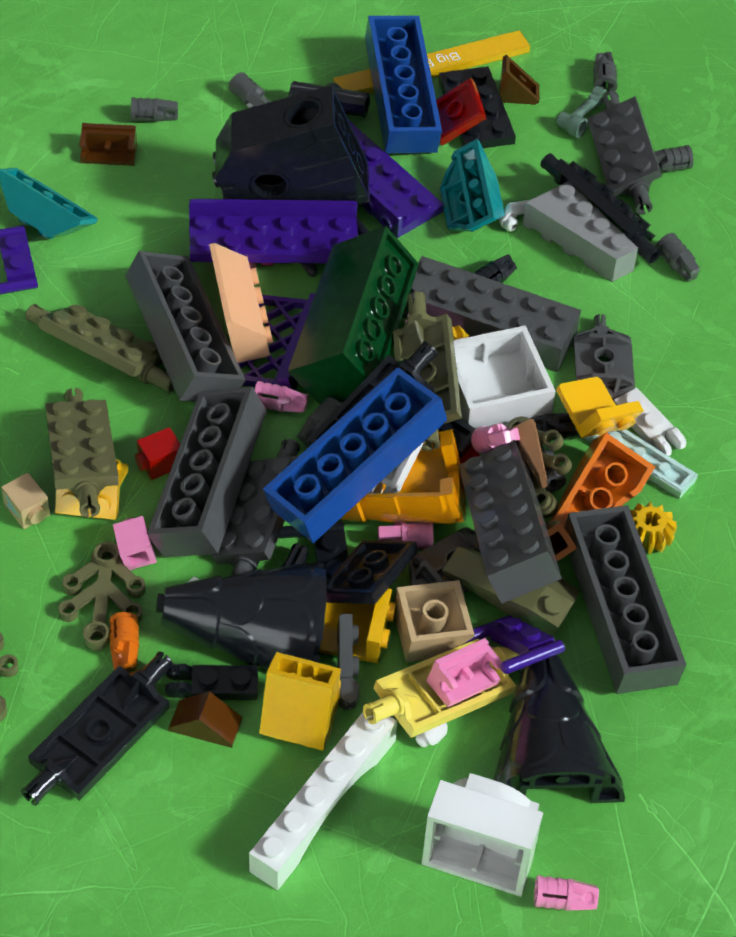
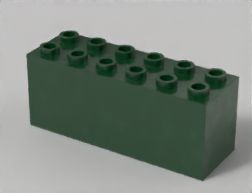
M387 226L332 246L288 368V372L319 404L327 397L334 398L340 403L344 402L391 353L394 343L393 331L399 328L407 303V295L410 294L419 263Z

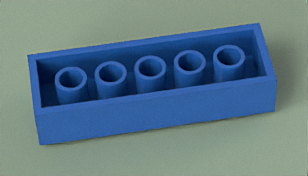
M368 16L365 43L385 152L437 153L442 127L419 16Z
M397 367L263 488L271 509L314 543L447 421L442 399Z

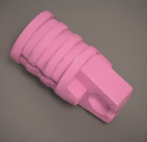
M262 381L257 382L255 392L266 409L278 412L305 413L308 395L292 390L287 386L268 382L264 383ZM262 394L271 395V396H276V397H279V398H278V399H273V398L263 397Z
M502 423L478 427L473 431L471 437L474 449L482 454L490 452L500 445L520 440L518 428L508 429Z
M406 521L394 522V526H379L377 540L415 541L419 549L433 546V523H407Z
M537 875L534 888V907L554 908L556 910L564 909L566 911L597 909L599 888L596 885L570 878L563 879L560 877L553 878L551 876L543 877L542 875Z

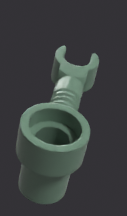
M596 86L588 96V99L573 113L568 114L562 111L557 117L556 125L567 130L569 135L578 139L581 138L588 126V120L583 117L594 107L604 104L601 96L607 90Z

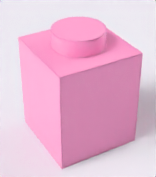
M143 516L128 518L123 522L113 524L119 554L124 566L129 570L157 563L152 541L147 535L148 527Z

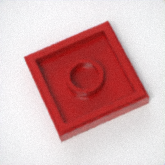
M472 78L436 99L442 127L440 138L442 146L487 119L476 83Z

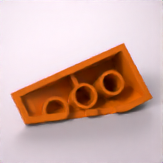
M607 432L593 439L578 464L558 504V509L550 521H560L564 527L568 513L623 506L641 492L656 466Z

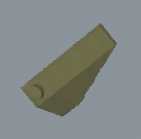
M461 546L457 547L442 570L443 574L454 581L459 580L462 586L507 615L539 628L551 636L557 631L581 591L564 579H561L501 604L486 575L481 552Z

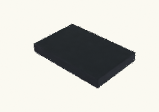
M362 540L326 582V602L376 604L419 551L416 542Z

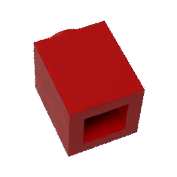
M170 427L137 440L138 453L135 454L136 463L141 471L146 470L151 480L170 473L177 455L180 442Z

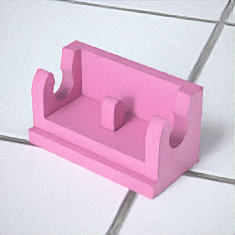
M486 638L435 660L426 681L447 707L498 684L500 678L490 666V662L496 669L500 668L502 662L488 645L489 642Z

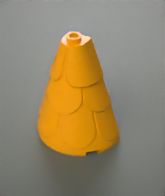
M453 429L438 432L440 441L438 449L434 448L433 442L432 451L420 449L400 492L367 494L339 520L366 522L369 519L382 522L406 521L442 524L465 522V489L461 479L460 459Z

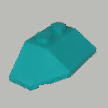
M478 139L455 150L451 157L452 162L447 168L440 186L446 223L449 230L473 232L505 215L497 176Z
M18 168L0 169V184L9 212L19 217L18 220L21 223L33 226L39 230V234L43 237L53 239L56 236L69 235L97 223L98 218L35 178L28 176Z

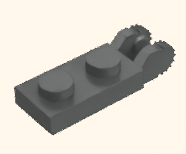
M353 614L339 615L337 624V668H341V688L338 706L347 711L355 708L359 698V684L353 679V676H358L359 657L353 656V645H358L359 627L358 625H353Z

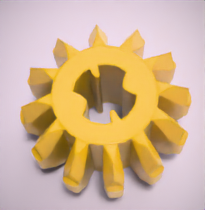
M651 501L646 507L638 503L634 510H630L642 545L649 555L653 552V549L662 553L666 546H670L674 540L677 528L676 522L673 521L672 512H663V504L659 507H653Z

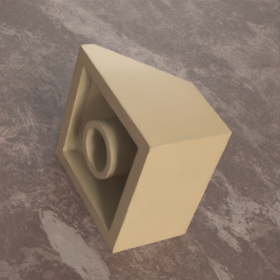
M459 580L397 587L394 603H397L394 618L406 662L427 660L474 638L475 634Z

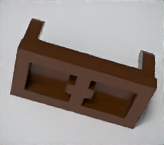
M82 123L79 145L82 147L81 163L134 166L137 151L136 126Z

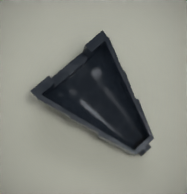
M304 562L268 570L259 569L224 578L217 575L165 587L164 594L158 593L156 613H162L161 626L210 649L217 648L244 662L258 665L268 670L276 652L319 663L320 655H317L320 648V642L323 639L326 609V569H324V563Z
M557 654L522 668L509 712L511 716L501 743V754L493 780L506 784L525 796L527 789L590 787L591 803L624 802L625 795L622 779L601 741L599 731L584 707V699L559 655Z

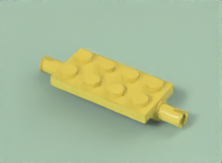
M477 638L376 680L373 689L380 699L366 703L363 706V714L365 719L374 716L368 720V723L371 725L394 715L410 738L513 694L517 685L509 677V674H504L500 668L496 669L490 662V666L500 678L498 684L450 707L446 706L426 681L435 660L479 641ZM491 647L501 662L519 655L506 647Z

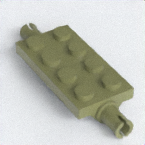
M418 291L414 292V301L413 295L410 293L407 295L409 315L407 316L405 326L393 331L395 360L402 361L403 359H408L424 341L429 343L427 347L431 344L437 350L438 355L421 371V377L434 387L435 394L442 399L447 417L445 423L462 419L452 320L448 314L438 317L429 316L426 311L425 294ZM438 429L424 441L421 447L423 450L432 451V442L435 449L440 447Z
M32 304L28 308L26 320L39 325L38 328L132 377L137 376V379L144 384L151 383L167 393H172L175 390L168 373L158 368L159 365L163 364V361L154 342L144 341L134 336L132 331L121 329L111 324L108 319L97 317L87 312V309L80 305H71L54 313L39 307L37 304Z
M72 388L64 393L65 402L45 404L55 490L69 489L79 499L80 514L89 518L88 509L90 508L91 516L95 517L100 512L98 502L100 491L105 486L118 485V470L106 400L91 399L83 401V392L75 388L76 396H73Z

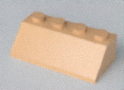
M216 243L209 244L225 321L237 362L241 363L269 356L268 344L273 343L270 326H263V324L269 322L265 306L259 307V304L264 303L261 288L254 287V285L259 284L256 267L250 268L248 257Z

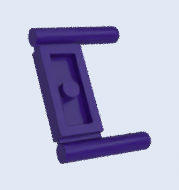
M24 225L0 229V250L7 277V282L0 283V295L38 288Z
M510 615L474 628V638L465 642L468 643L477 638L481 640L491 636L492 641L519 654L501 663L500 669L504 674L512 673L565 651V646L561 640L555 641L553 636L518 618H512Z

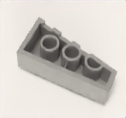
M569 181L525 203L524 227L529 230L534 228L539 231L541 237L549 243L552 240L563 247L565 253L570 256L580 257L584 260V265L609 281L613 282L634 271L638 247Z

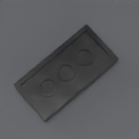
M489 66L439 73L438 81L443 95L470 78L476 83L487 119L459 135L462 146L476 139L479 140L482 148L515 144L516 135Z

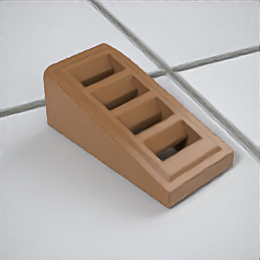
M529 419L512 428H518L520 440L515 442L536 482L543 489L547 487L548 480L534 419Z

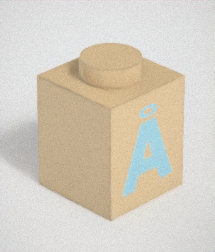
M29 473L1 487L4 505L23 529L42 522L50 515L48 497Z

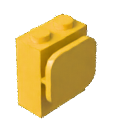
M276 652L266 674L259 734L323 751L331 734L334 715L338 708L341 668Z

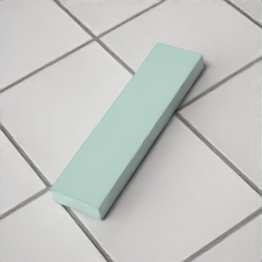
M617 430L608 432L609 435L656 466L649 480L680 499L697 480V473L630 431ZM600 435L585 437L584 439L592 443L593 439Z

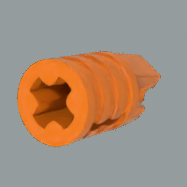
M118 612L109 618L110 650L114 670L118 666H121L126 671L137 667L139 621L138 616L131 612Z

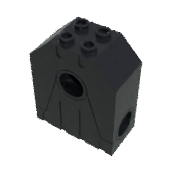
M332 85L233 112L216 138V151L213 152L215 171L212 172V178L217 188L221 187L223 199L356 201L357 205L370 202L368 161Z

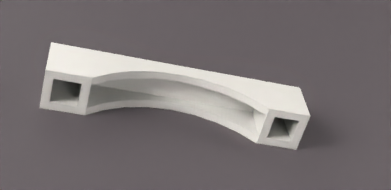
M362 712L249 852L250 873L277 891L299 864L316 832L338 801L364 773L379 763L396 741L397 720L390 716L371 725L368 723V720L374 716L365 719Z

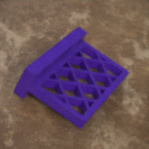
M310 293L308 300L262 295L264 303L259 304V307L263 305L276 307V309L267 313L268 322L280 315L285 318V321L275 326L270 322L265 324L270 326L271 335L277 339L276 342L268 345L269 352L272 353L282 347L286 352L276 359H273L271 355L267 356L266 359L269 362L258 368H255L252 362L258 359L238 363L240 368L247 365L251 370L244 374L246 380L242 386L255 387L258 381H262L264 383L268 382L287 386L296 391L299 383L288 372V368L315 293ZM294 308L303 309L301 313L290 317L287 313ZM292 327L294 330L292 334L284 338L280 336L279 332ZM272 369L277 371L275 379L263 378L261 376Z

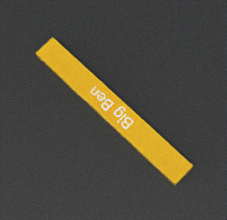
M518 30L428 53L431 77H437L441 72L464 70L499 61L505 55L514 57L529 53L530 44L521 31ZM370 69L333 78V83L338 84L342 89L369 94L374 93Z

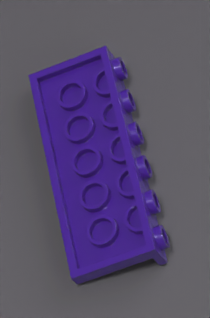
M349 121L369 165L370 202L361 204L368 214L373 215L383 227L387 226L399 238L444 212V204Z
M190 199V261L213 262L209 244L216 243L248 257L249 263H327L333 245L358 236L357 202L331 200Z

